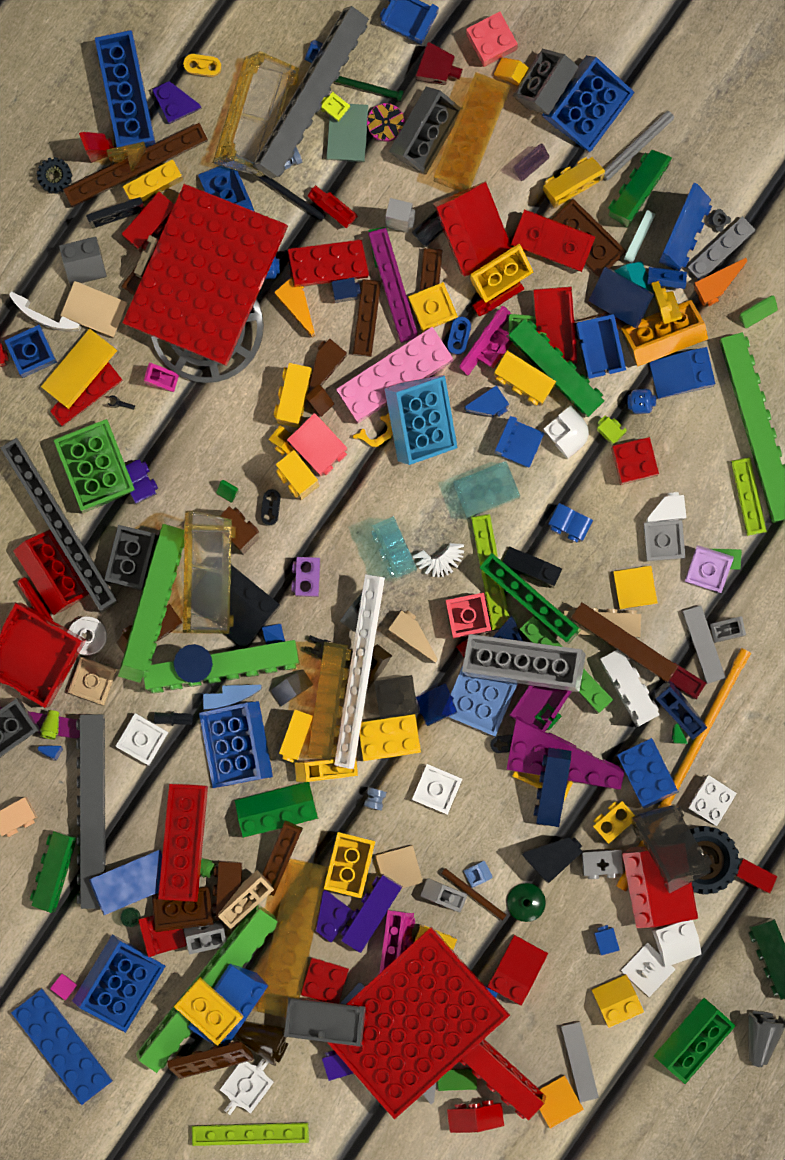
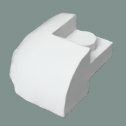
M572 406L565 409L543 429L567 459L583 447L589 435L585 420Z

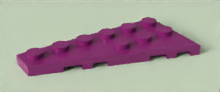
M516 716L506 770L540 775L541 771H545L542 761L543 755L548 754L549 747L572 751L568 781L621 790L624 777L623 768L605 759L601 760L593 756L591 752L583 751L577 748L576 745L552 733H547L534 724L524 722L522 718Z

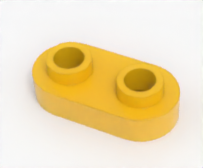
M190 54L186 56L183 63L185 70L193 75L215 77L222 69L219 59L212 56ZM195 62L197 66L195 68H191L190 64ZM210 65L216 66L214 70H209Z

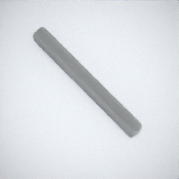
M666 111L604 169V179L609 180L674 120V115L670 111Z

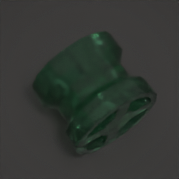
M130 907L122 911L120 919L126 927H133L139 923L141 915L136 908Z

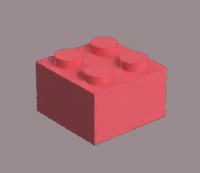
M500 11L466 29V35L483 67L517 50L518 43Z
M484 593L445 601L453 639L466 637L469 634L477 635L491 632Z

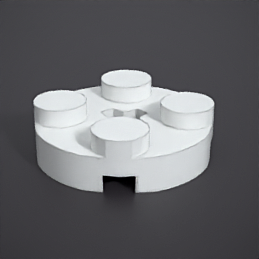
M82 617L76 620L69 628L70 631L81 637L87 630L93 635L92 639L85 642L80 654L92 655L98 653L106 643L107 632L105 626L96 618Z

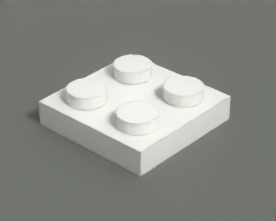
M135 713L116 747L150 766L169 732Z
M427 764L412 800L448 815L462 779Z

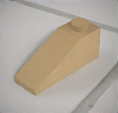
M408 610L405 613L401 611L388 631L436 663L438 659L418 622L414 620L416 616Z
M256 870L242 883L219 912L218 917L232 929L274 890L272 885Z

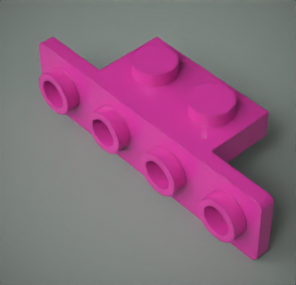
M502 306L495 313L494 318L484 328L482 335L473 344L468 355L462 359L459 368L466 375L472 372L479 361L494 369L512 344V341L506 336L508 332L502 329L509 319V314H511L505 306Z

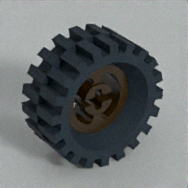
M698 826L686 830L674 842V844H685L693 892L707 895L718 893V891L724 890L729 883L734 881V876L739 871L737 869L738 864H740V859L738 858L739 851L734 845L735 842L727 833L715 827ZM700 846H709L717 854L718 861L716 864L714 863L713 856L709 854L707 857L708 864L704 863L701 866L702 869H712L708 874H699L691 866L692 856L695 858V864L699 866L702 862L700 857H705L708 853L706 851L698 853L696 850Z

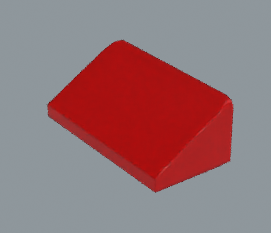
M743 858L738 867V874H735V876L770 894L778 876Z

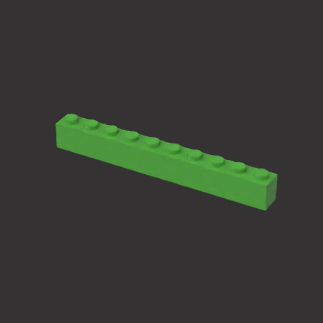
M743 332L721 338L719 343L771 521L776 523L785 520V464H782L780 457H782L780 446H776L775 443L777 438L774 427L771 428L770 411L765 409V394L763 391H760L758 385L761 384L760 377L753 368L755 360L748 351V347H750L749 339L747 336L744 337Z
M258 904L244 917L184 994L200 977L214 989L230 964L242 967L244 963H248L252 958L253 952L263 945L265 937L275 930L278 922L275 916ZM173 1006L136 1052L138 1060L156 1073L163 1069L172 1053L175 1054L178 1051L180 1043L184 1038L186 1039L190 1036L192 1030L188 1026L191 1022Z

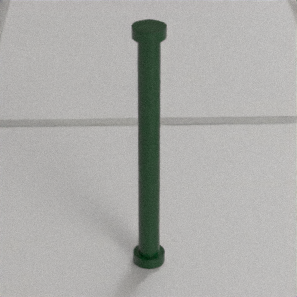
M339 76L335 83L395 98L399 102H401L404 92Z

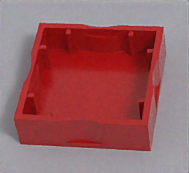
M21 602L15 603L0 634V683L13 687L21 695L44 708L50 707L82 650L86 639Z

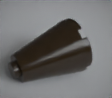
M244 1021L236 1033V1038L273 1066H276V1062L279 1063L289 1044L286 1043L287 1037H284L285 1028Z

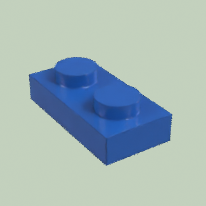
M649 267L647 284L652 285L653 282L659 281L660 286L685 289L687 272Z

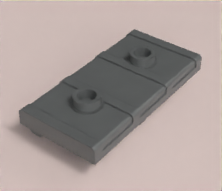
M288 997L284 1037L361 1046L366 1007Z

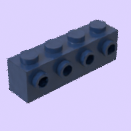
M549 747L548 754L543 755L542 766H545V771L540 772L539 782L542 783V788L537 790L536 799H539V805L535 804L533 816H537L536 824L560 826L572 751Z

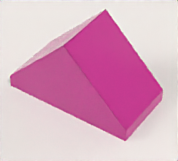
M149 362L144 382L146 385L174 392L179 375Z

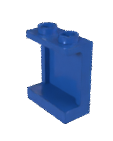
M388 0L390 2L388 8L384 7L379 17L381 18V25L422 45L439 12V7L434 4L430 6L420 0Z

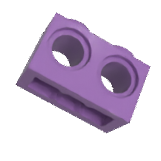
M297 557V561H293V573H296V581L292 580V592H295L296 597H319L320 558ZM307 562L312 565L310 572L304 573L301 571L303 563ZM309 582L311 589L303 592L300 589L301 583Z

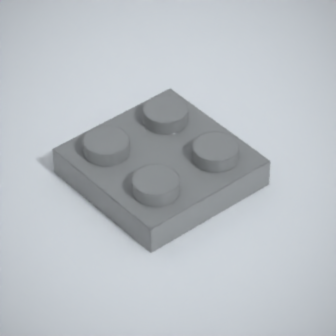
M682 520L643 523L646 561L685 559Z

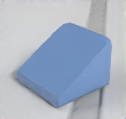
M485 861L464 870L472 888L493 878Z

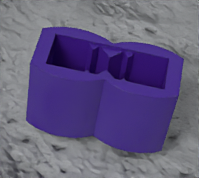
M138 459L126 465L135 491L131 492V495L136 504L157 495L155 490L158 489L154 478L149 479L147 473L150 470L146 462H141Z

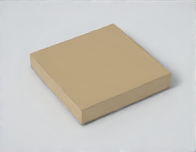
M80 657L68 693L105 706L117 669Z
M413 845L376 855L381 876L383 874L402 885V888L423 883Z

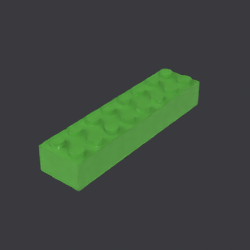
M163 524L160 529L118 677L139 683L143 677H147L152 663L150 660L157 645L155 642L162 628V620L165 617L166 606L172 592L171 588L177 575V567L180 564L181 553L187 539L183 537L185 533L183 529Z
M291 640L211 654L213 661L212 671L203 681L213 684L221 682L220 678L227 677V680L240 679L239 675L246 674L247 677L258 676L260 671L270 674L278 672L277 668L284 667L285 671L297 669L296 665H300L296 641ZM174 661L151 665L147 677H144L146 690L151 691L153 694L164 692L163 688L170 687V690L183 689L182 685L189 684L190 687L202 685L201 682L190 683L181 679L175 671Z

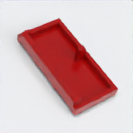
M524 209L511 245L516 246L520 244L525 251L582 272L596 236Z
M572 286L534 289L537 332L539 334L540 332L546 333L550 340L549 344L553 348L557 347L564 354L562 357L566 361L570 360L572 363H577Z

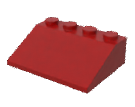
M486 181L433 203L459 271L464 277L477 271L512 248Z
M684 843L631 847L622 853L636 928L658 927L698 919Z

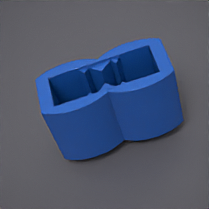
M559 503L548 525L551 526L550 530L557 534L563 532L568 535L567 538L578 543V541L583 542L593 520Z

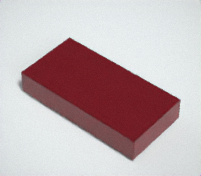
M677 665L678 668L670 681L677 688L697 699L706 682Z

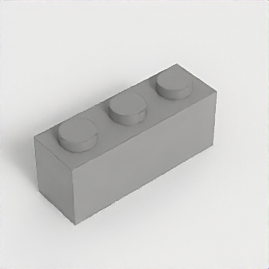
M390 198L385 216L386 227L408 233L409 228H413L415 221L413 203Z

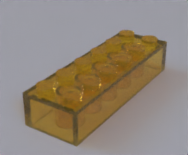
M475 72L435 172L433 182L459 192L473 186L510 93L511 85Z
M329 641L324 643L308 750L309 758L331 761L332 756H336L338 744H334L335 737L338 738L340 733V725H337L338 718H342L343 706H340V701L345 699L346 693L343 681L348 679L349 668L345 667L346 661H350L352 649H348L349 644Z

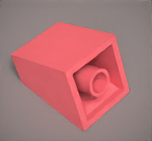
M315 413L287 439L288 444L320 477L323 474L325 476L328 475L334 468L332 465L336 461L341 462L347 456V447Z

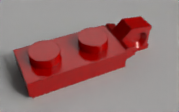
M316 185L307 195L345 228H348L358 217L354 211L332 193H325Z
M518 282L486 303L481 299L473 305V308L480 317L523 291L524 287L521 282Z

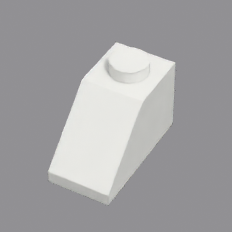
M679 492L668 493V497L663 498L646 519V522L685 520L684 495H679Z

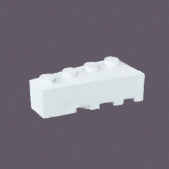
M616 650L599 661L635 726L638 727L659 716V709L648 696L649 691L645 684H641L638 679L640 675L637 669L631 667L629 663L631 659Z

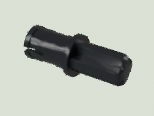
M172 711V713L155 712L154 724H171V726H174V724L192 725L193 715L188 713H175Z

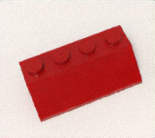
M50 529L25 540L13 550L53 615L68 609L90 595Z

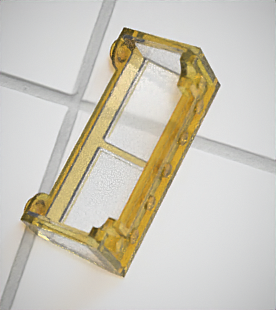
M261 51L244 57L212 163L259 177L265 175L256 169L253 164L280 119L288 89L292 85H296L299 75L297 74L299 68Z
M185 511L183 633L229 634V627H233L234 615H230L231 538H235V526H232V519L196 511Z

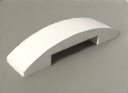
M10 292L9 295L14 303L33 321L54 330L80 331V324L63 316L58 323L29 309L30 302L28 299Z

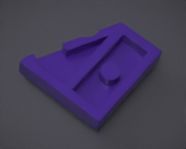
M170 81L152 89L169 124L202 109L199 103Z
M325 889L322 895L316 932L329 942H332L355 911Z

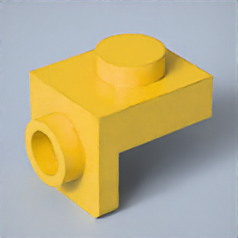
M279 425L268 440L276 446L274 449L282 456L285 453L288 455L294 450L287 442V439L292 434Z

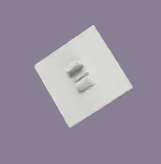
M647 942L621 971L627 974L628 978L650 997L676 969L672 965L665 967L661 955Z

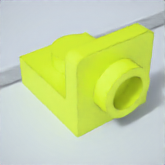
M334 92L323 98L321 102V111L327 112L338 122L350 108V105Z

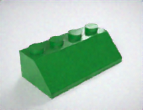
M651 150L649 154L645 152L639 161L642 163L639 169L634 168L629 176L631 180L628 185L624 183L618 193L621 195L618 200L613 199L610 203L608 216L627 228L669 167L672 157L655 150Z
M310 782L235 800L243 838L280 829L283 827L285 820L296 825L319 819Z
M57 831L49 834L46 845H49L48 851L43 853L41 859L43 868L42 871H38L35 879L38 885L36 890H32L30 896L31 906L49 913L56 912L77 837Z
M703 998L653 1057L686 1084L736 1025L707 999Z

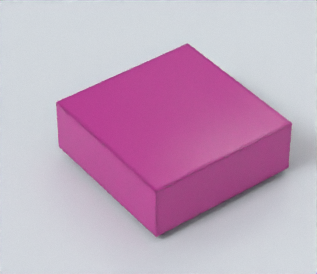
M62 973L50 989L66 1001L77 987V984Z

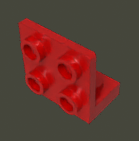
M154 915L139 919L148 957L187 946L183 929L155 932Z

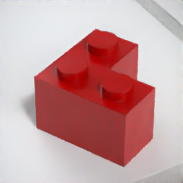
M483 1100L481 1105L480 1103H470L466 1106V1103L454 1104L455 1108L447 1109L450 1133L482 1132L504 1126L502 1103H494L493 1100Z

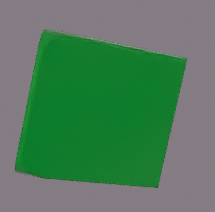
M221 480L217 489V495L232 503L238 495L239 489L227 481Z
M674 724L672 743L688 744L679 724Z

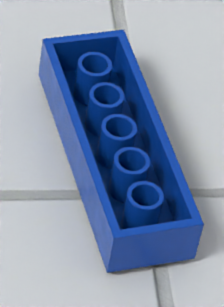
M132 30L96 37L95 43L119 153L156 144Z

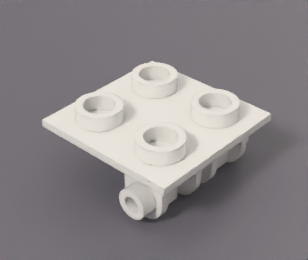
M707 775L703 779L704 782L701 787L697 789L698 792L694 794L695 797L689 803L688 809L717 826L737 793Z

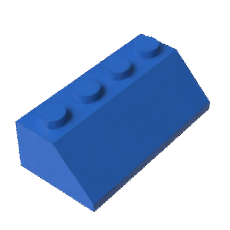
M233 964L228 966L214 987V990L244 1017L220 1042L218 1046L221 1047L229 1045L268 987L266 982L256 972ZM190 1023L188 1026L190 1030L211 1044L216 1045L196 1026Z

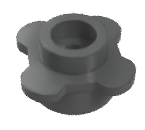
M717 209L715 214L708 219V223L713 224L718 232L723 231L724 226L731 222V218L722 209Z

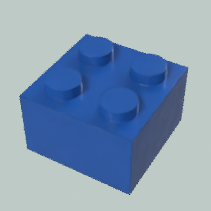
M40 325L4 340L22 378L58 363Z

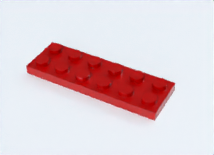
M169 784L159 900L198 902L208 786Z

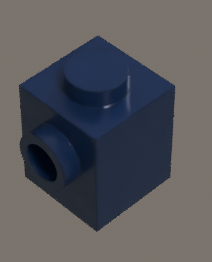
M354 278L332 281L335 303L357 300V294H361L359 282L355 283Z

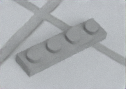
M742 216L690 264L687 270L698 281L705 278L753 234L755 229Z

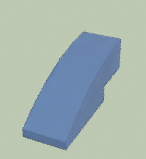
M262 685L222 686L223 693L203 694L204 710L219 709L242 702L262 690Z

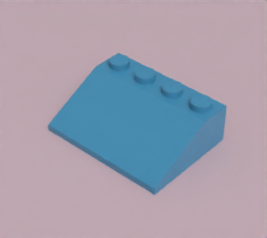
M444 375L404 382L385 388L397 460L399 462L411 465L458 448Z

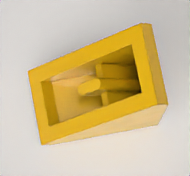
M502 57L494 75L519 86L530 68L519 60Z

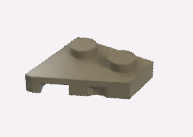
M149 235L147 240L149 244L146 250H143L134 271L135 275L141 279L158 243L157 238Z

